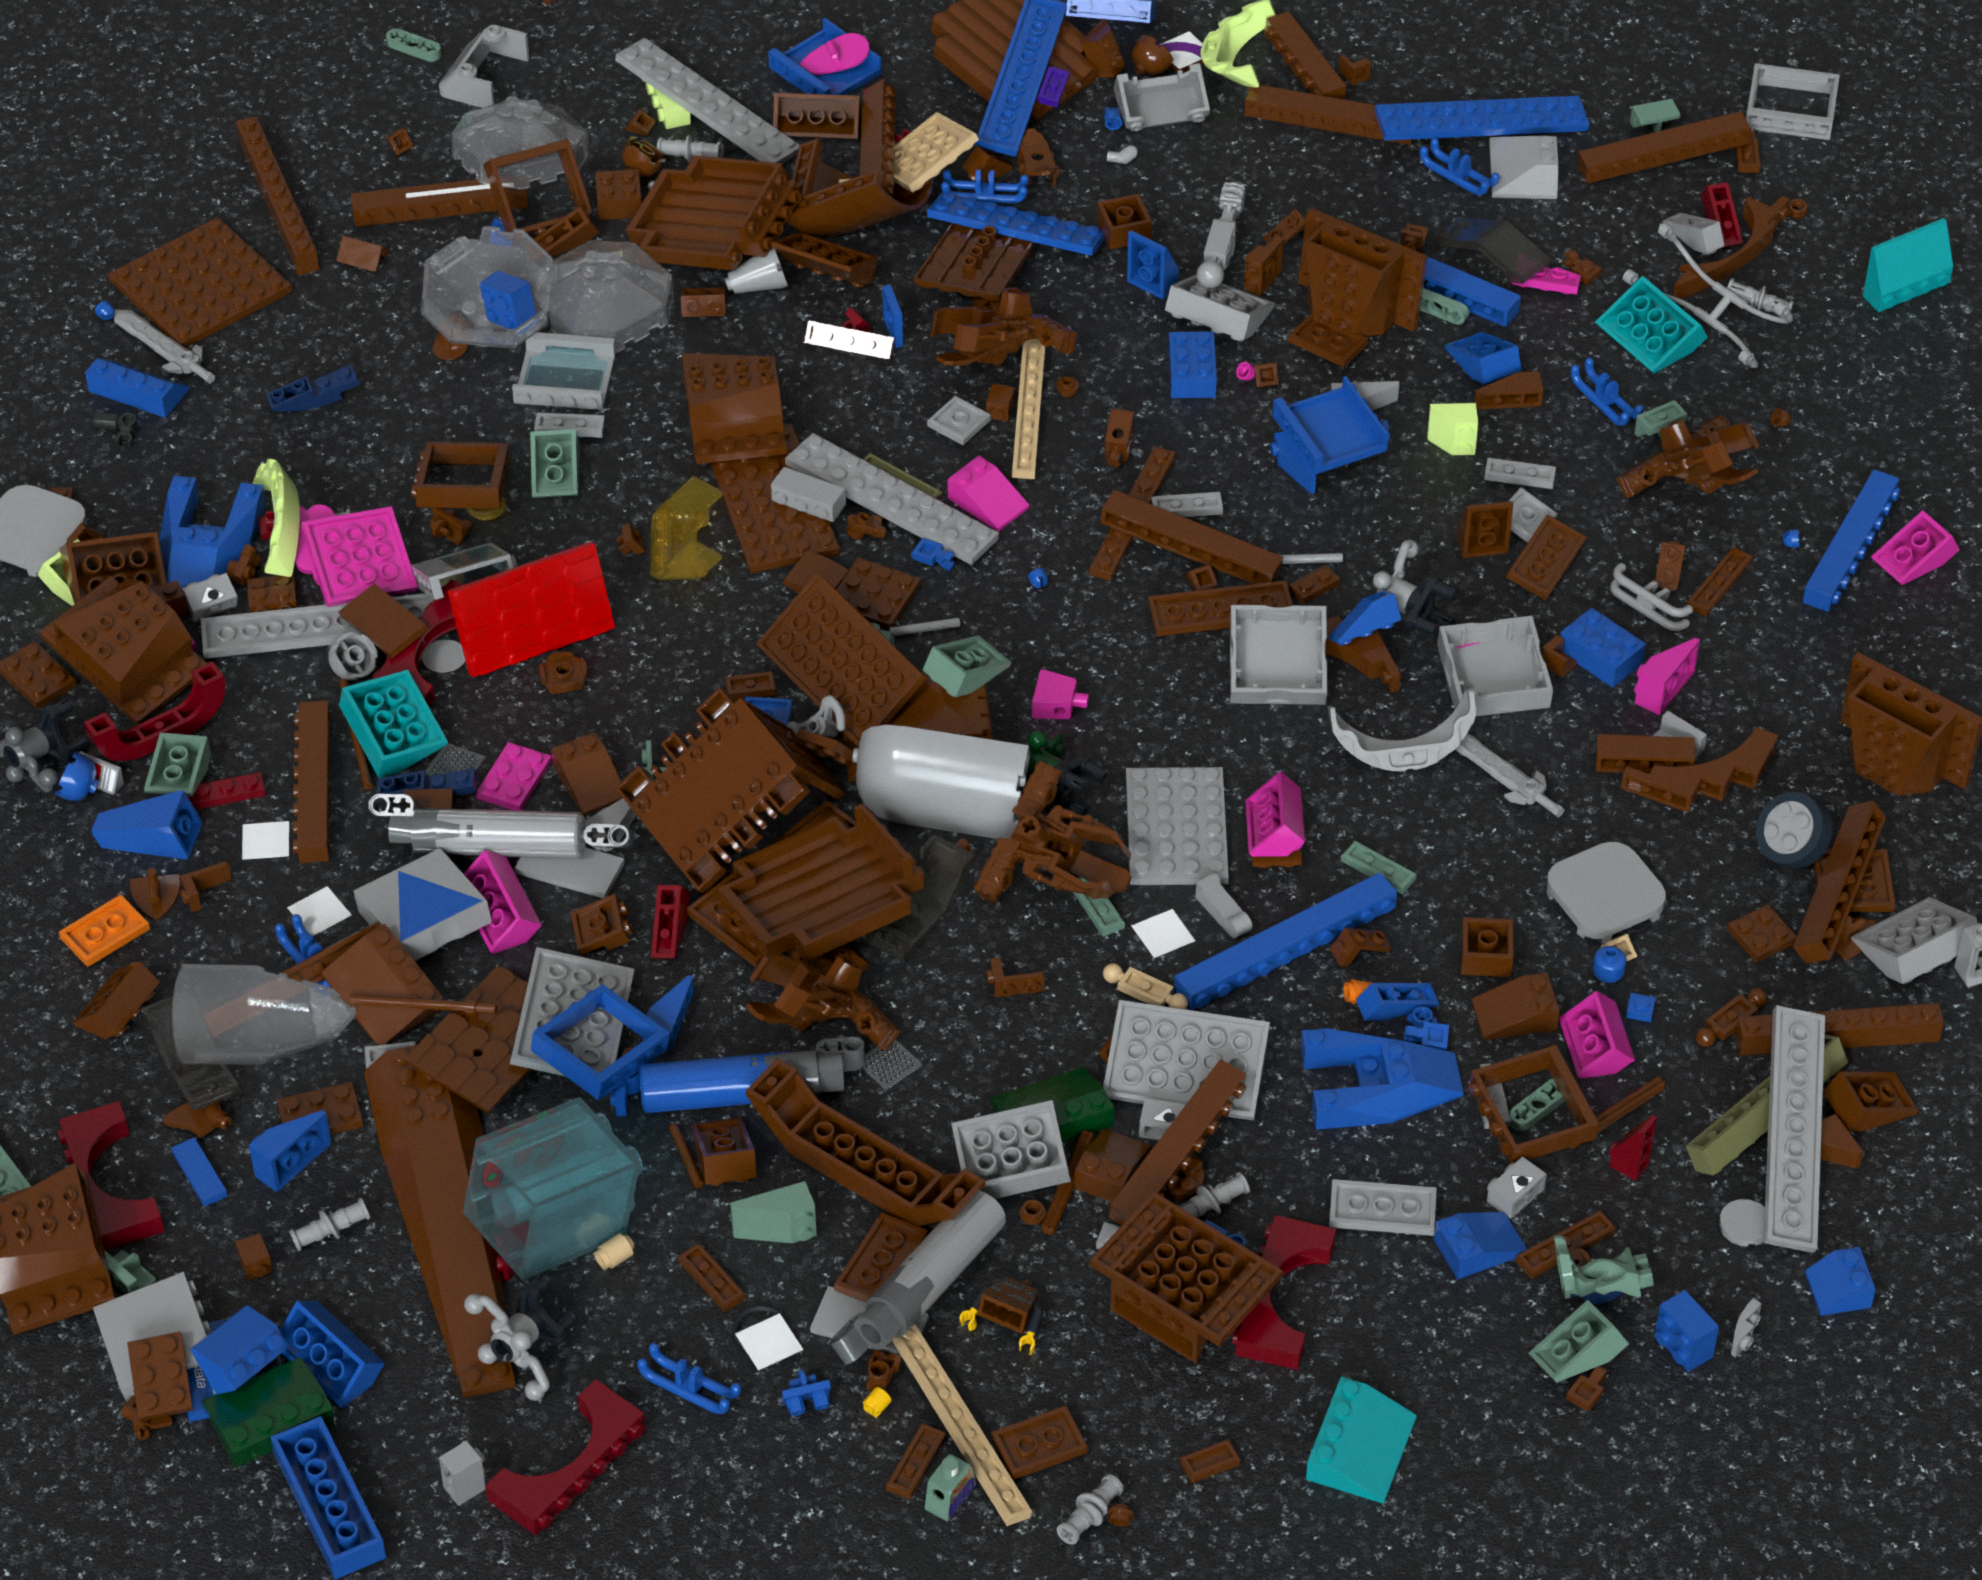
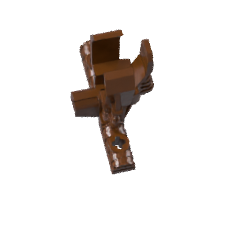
M1017 287L1004 288L1000 301H988L976 296L973 300L974 306L940 307L934 312L931 330L933 338L944 333H956L953 349L959 350V352L942 353L936 356V361L944 365L963 366L969 365L972 362L998 366L1005 361L1008 354L1017 352L1019 346L1033 339L1039 340L1045 347H1053L1064 354L1074 352L1077 332L1042 314H1033L1029 294L1027 292L1023 293Z
M1715 416L1689 432L1684 419L1680 418L1673 420L1660 429L1663 451L1655 453L1616 479L1625 498L1633 497L1648 486L1654 485L1660 478L1670 475L1685 480L1689 485H1697L1705 494H1710L1725 484H1736L1758 473L1756 467L1742 470L1729 467L1733 463L1728 454L1748 448L1757 449L1760 446L1747 421L1731 425L1726 418Z
M1041 761L1036 763L1035 771L1033 774L1031 773L1023 789L1024 793L1019 797L1017 806H1014L1012 810L1013 813L1019 816V822L1010 839L998 838L996 847L991 851L990 859H987L979 875V881H976L974 885V890L982 899H988L992 903H997L998 897L1002 894L1003 890L1010 886L1013 880L1015 864L1019 861L1024 863L1022 872L1027 878H1032L1038 882L1043 881L1057 891L1063 889L1082 893L1093 900L1110 897L1114 892L1126 891L1132 879L1127 869L1082 851L1085 845L1083 839L1116 845L1130 860L1131 852L1115 830H1111L1104 824L1095 821L1091 815H1079L1074 811L1062 808L1060 805L1055 806L1047 816L1043 815L1042 811L1045 810L1047 804H1050L1056 796L1058 780L1063 774L1052 765H1046ZM1064 818L1082 820L1081 823L1071 821L1069 826L1063 823ZM1038 870L1050 872L1053 875V879L1046 878ZM1070 872L1073 873V874H1075V875H1077V876H1079V877H1081V878H1083V879H1085V880H1087V881H1089V882H1088V883H1085L1084 881H1082V880L1076 878L1075 876L1071 875Z
M795 948L788 950L789 957L768 952L750 976L751 982L761 979L785 986L776 1002L766 1004L750 1001L746 1006L756 1018L767 1023L777 1024L783 1022L798 1031H804L814 1022L823 1023L831 1018H850L860 1033L868 1036L880 1050L883 1049L885 1051L890 1048L901 1032L864 993L856 991L863 969L858 967L849 955L839 954L833 962L824 953L812 960L805 961Z

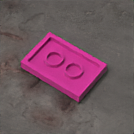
M508 742L476 791L477 799L511 810H522L551 765L552 756Z

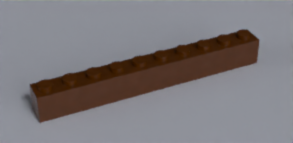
M257 116L236 121L239 143L298 276L318 271L319 265L316 248Z

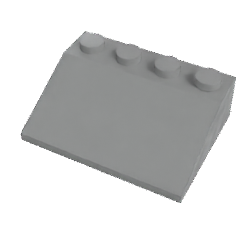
M1193 275L1171 285L1165 311L1170 312L1175 318L1189 319L1194 325H1205L1210 327L1211 331L1215 333H1226L1231 335L1230 337L1234 340L1243 341L1255 333L1273 310L1275 303L1223 283L1215 288L1208 289L1198 282L1196 275Z
M1928 897L1852 936L1851 939L1888 978L1904 984L1911 982L1913 978L1923 973L1932 971L1933 968L1943 963L1950 962L1958 954L1963 929L1978 925L1975 916Z
M1053 1100L951 1123L961 1171L965 1168L984 1179L985 1186L980 1191L987 1193L995 1199L1071 1182Z

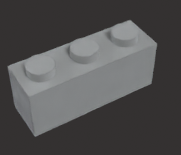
M783 467L771 484L772 501L834 522L846 505L845 488Z

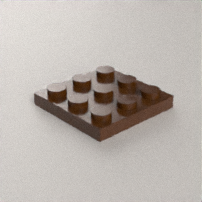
M858 557L836 590L870 623H876L880 628L889 631L890 627H894L921 586V578Z
M1827 849L1821 858L1813 863L1816 888L1832 849ZM1887 849L1873 850L1849 912L1895 911L1896 905Z

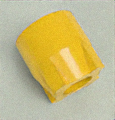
M875 1387L862 1402L864 1404L863 1409L877 1418L892 1400L883 1389Z

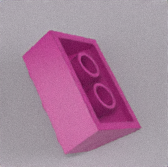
M1595 991L1559 1017L1579 1078L1616 1074L1635 1060L1616 1002L1609 997Z

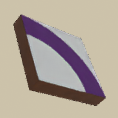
M1190 31L1157 45L1158 47L1163 45L1171 53L1174 59L1171 68L1176 72L1178 70H1182L1183 73L1189 71V65L1204 64L1201 58V48L1203 45Z

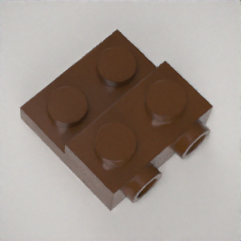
M1276 235L1271 242H1267L1265 247L1257 245L1252 252L1250 251L1245 258L1246 266L1244 267L1246 272L1244 275V280H1246L1244 282L1245 290L1261 296L1282 272L1283 237Z
M294 574L291 577L279 575L247 579L250 613L297 608Z
M615 893L570 912L577 949L581 955L605 946L610 951L631 942L630 934L634 933L630 921L626 920V915H629L630 911L626 902L621 901Z

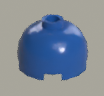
M75 751L72 756L76 758L75 762L68 763L58 784L62 786V790L58 789L55 792L56 796L68 801H80L89 792L94 794L99 784V780L96 779V765L90 758Z

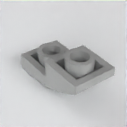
M1754 1298L1744 1308L1736 1324L1731 1348V1355L1734 1357L1742 1350L1747 1351L1754 1341L1752 1337L1753 1330L1761 1320L1759 1315L1761 1303Z

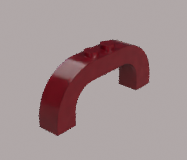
M213 661L191 671L193 688L190 695L180 705L135 727L122 731L117 730V726L107 713L104 712L84 722L86 733L98 750L111 760L130 761L141 758L155 751L160 733L189 735L205 725L217 712L223 701L226 688L224 675Z

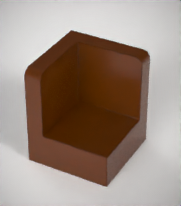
M1344 54L1340 55L1339 72L1351 85L1370 79L1371 62L1367 58L1352 63Z
M1556 635L1542 647L1541 656L1547 668L1564 677L1576 667L1577 661L1563 652L1565 639Z

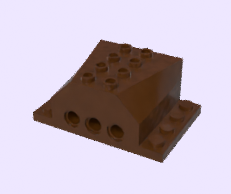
M1311 208L1307 212L1298 284L1308 287L1306 303L1314 317H1317L1322 324L1331 323L1336 325L1341 332L1350 331L1363 336L1383 335L1393 324L1414 332L1418 328L1428 256Z
M682 353L684 387L696 464L787 454L779 382L774 356Z
M110 576L40 631L41 638L136 725L146 721L193 683L191 671L207 664L192 650V638L176 612L145 583L126 578L123 582L118 583Z
M1857 652L1852 659L1840 723L1851 728L1848 749L1856 773L1896 795L1932 792L1943 778L1965 789L1970 784L1982 731V717Z
M76 1163L32 1187L0 1197V1298L7 1309L10 1328L14 1335L93 1310V1307L116 1298L88 1175L85 1169L79 1171Z
M1154 1191L1090 1259L1091 1267L1111 1279L1110 1310L1195 1364L1208 1340L1220 1347L1283 1276V1270Z

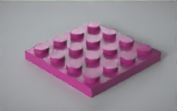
M392 506L302 522V531L326 607L349 603L373 584H376L390 596L417 591L418 586Z

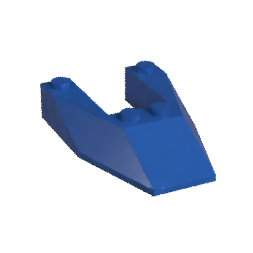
M173 476L167 494L159 538L166 583L178 580L182 589L190 583H199L208 580L213 575L227 573L228 563L231 560L239 561L244 545H253L260 525L259 518L263 516L266 507L263 485L241 483L226 526L217 527L190 524L200 498L197 480L192 477Z
M1328 1028L1301 1031L1300 1051L1304 1069L1354 1065L1359 1086L1313 1091L1312 1114L1315 1130L1393 1123L1464 1095L1456 1055L1453 1052L1406 1041Z

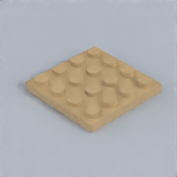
M936 112L895 145L894 182L911 192L919 190L931 177L937 176L946 165L953 163L961 153L971 149L974 143L979 140L977 135L973 131Z

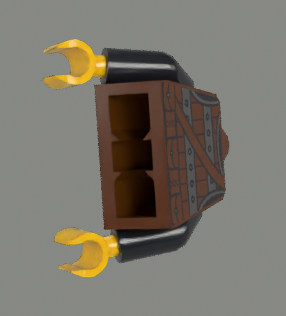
M1004 1277L996 1283L984 1285L978 1290L969 1307L971 1309L960 1314L961 1326L967 1320H971L969 1321L968 1328L969 1331H973L977 1326L975 1318L977 1314L1021 1334L1025 1331L1027 1334L1019 1340V1351L1021 1352L1024 1344L1031 1345L1029 1355H1031L1035 1351L1034 1335L1038 1334L1043 1319L1042 1305L1037 1300L1038 1291L1033 1288V1284L1028 1280L1018 1282L1008 1277Z

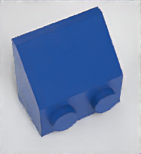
M1860 1247L1835 1250L1805 1270V1275L1820 1316L1872 1307L1876 1289Z

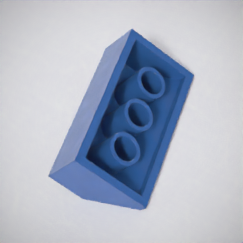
M96 358L85 371L89 392L164 418L169 415L189 390L187 385L108 359Z
M296 1301L280 1329L289 1346L282 1354L289 1361L301 1357L322 1387L324 1393L339 1407L346 1406L371 1387L385 1364L318 1301Z

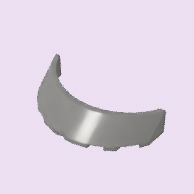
M1465 689L1464 695L1454 712L1432 731L1406 740H1383L1357 731L1336 713L1334 706H1327L1332 732L1344 748L1359 760L1371 766L1390 771L1417 770L1438 762L1460 745L1476 717L1474 690Z

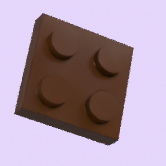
M802 729L798 730L796 738L803 742L802 746L804 748L814 751L815 755L823 759H828V756L833 757L835 762L842 765H847L848 762L857 765V763L852 761L854 751L837 740Z
M1768 904L1727 925V931L1756 963L1794 945L1797 938L1795 933Z

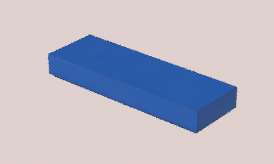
M195 1137L171 1147L174 1158L204 1207L228 1196L225 1187Z

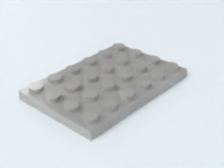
M1223 767L1126 768L1128 849L1131 852L1129 874L1132 877L1130 885H1196L1197 881L1214 873L1221 879L1220 884H1228Z
M536 947L510 1064L564 1076L531 1051L533 1032L538 1027H542L551 1021L556 1014H561L568 1009L573 1002H578L585 997L590 990H595L602 984L628 1002L634 969ZM599 1007L555 1038L554 1041L597 1073H600L616 1061L623 1023Z
M1119 1000L1103 1088L1109 1099L1144 1104L1145 1098L1187 1103L1218 1061L1222 1059L1247 1074L1244 1084L1247 1086L1246 1091L1240 1099L1235 1098L1232 1102L1234 1105L1227 1117L1254 1121L1270 1022Z

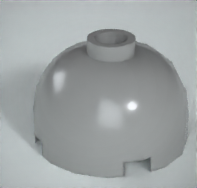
M355 632L342 634L332 643L328 652L331 669L337 676L354 681L366 677L376 666L377 650L374 643L363 634L359 635L355 634Z

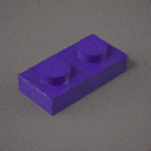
M1049 66L1037 102L1058 108L1070 72Z

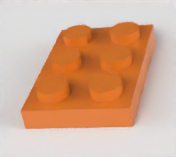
M120 894L60 930L59 937L89 967L150 930L149 923Z

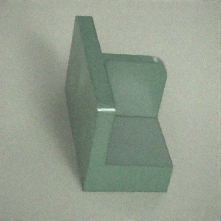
M1672 99L1635 105L1631 109L1630 124L1633 128L1652 125L1655 132L1661 131L1662 122L1679 119L1680 112Z
M1675 400L1637 415L1634 434L1640 437L1645 434L1650 436L1657 433L1661 437V428L1676 419L1683 418L1686 421L1687 413Z
M122 1250L112 1257L105 1251L112 1283L123 1293L128 1294L156 1283L155 1277L141 1266L138 1254L132 1253L129 1255L125 1250Z

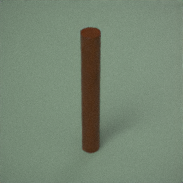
M672 1124L669 1126L672 1138L694 1187L700 1188L704 1185L701 1175L678 1124Z

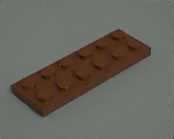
M1286 580L1148 596V605L1156 637L1230 628L1231 605H1266L1278 608L1293 606Z

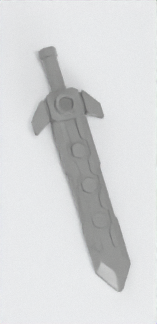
M115 309L114 322L132 336L137 337L170 362L162 366L165 371L176 374L195 372L209 384L214 382L215 375L200 366L203 361V349L195 345L192 351H189L153 327L148 321L132 310Z
M1468 733L1455 749L1513 791L1504 794V798L1508 801L1526 805V803L1534 804L1537 801L1559 818L1563 815L1565 809L1544 795L1546 781L1545 776L1540 772L1536 771L1534 779L1530 778Z

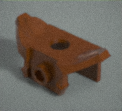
M1034 128L1027 129L1018 150L1019 160H1017L1020 176L1027 175L1029 177L1028 185H1030L1031 175H1049L1051 183L1055 187L1056 178L1059 177V168L1054 163L1053 151H1050L1047 140L1044 139L1041 133L1037 132ZM1040 154L1043 156V159L1034 160L1032 156Z

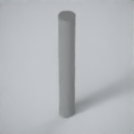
M1342 553L1280 555L1283 556L1282 564L1343 562Z
M959 618L890 627L889 631L894 637L960 627Z

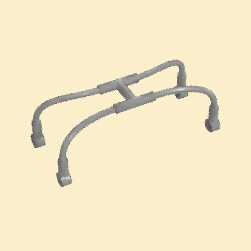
M1666 222L1661 224L1658 234L1671 242L1673 241L1692 268L1723 298L1711 314H1709L1700 307H1695L1672 295L1664 294L1673 302L1693 311L1694 315L1720 333L1729 336L1743 350L1739 354L1738 360L1751 368H1757L1758 362L1754 354L1728 329V326L1717 319L1729 303L1732 302L1741 309H1746L1764 319L1788 324L1793 321V315L1789 311L1790 307L1783 302H1779L1774 309V313L1780 317H1776L1748 305L1747 301L1706 275L1677 239L1676 234L1673 232V227ZM1628 269L1623 275V280L1633 285L1638 280V274Z

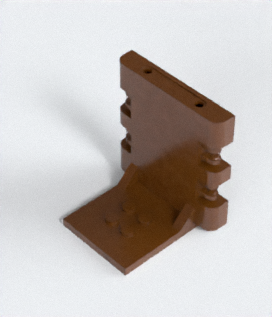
M720 687L696 710L709 725V728L699 721L696 726L702 735L698 739L692 732L688 731L685 737L692 745L675 732L661 743L674 760L673 762L666 754L661 757L662 762L668 767L664 772L654 764L650 770L656 776L655 779L647 770L638 766L615 788L697 891L703 894L728 872V868L718 856L720 855L724 861L729 863L732 857L725 849L730 844L735 851L740 852L743 847L738 840L744 847L752 849L764 837L754 821L764 829L767 823L760 815L765 810L770 817L775 819L778 813L772 804H774L779 812L787 815L810 793L809 788L805 785L806 783L812 784L838 800L846 794L813 753L802 746L803 742L796 738L797 734L791 727L741 697L736 701Z

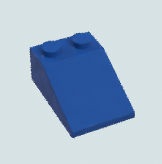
M1130 230L1128 232L1127 282L1164 299L1169 294L1171 285L1178 283L1179 268L1166 247Z
M1480 332L1445 344L1446 351L1469 377L1480 382L1482 385H1489L1496 379L1505 378L1521 371L1518 345L1487 333Z
M321 1110L269 1128L260 1136H256L249 1145L255 1177L278 1192L327 1149L332 1143L326 1112Z
M1505 1212L1459 1213L1436 1221L1434 1241L1457 1279L1516 1259V1255L1527 1250Z

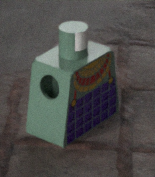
M952 1454L947 1455L929 1478L925 1510L948 1522L976 1486L973 1467Z

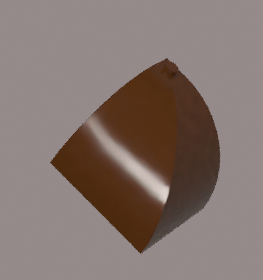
M817 138L799 145L791 181H796L802 198L800 203L792 210V216L787 222L795 229L815 236H835L850 233L920 208L926 203L931 194L934 177H931L924 183L922 188L914 192L894 182L893 195L890 196L881 187L883 174L879 169L853 177L835 170L819 160L822 143ZM839 179H850V180H847V181L838 183V182H839Z

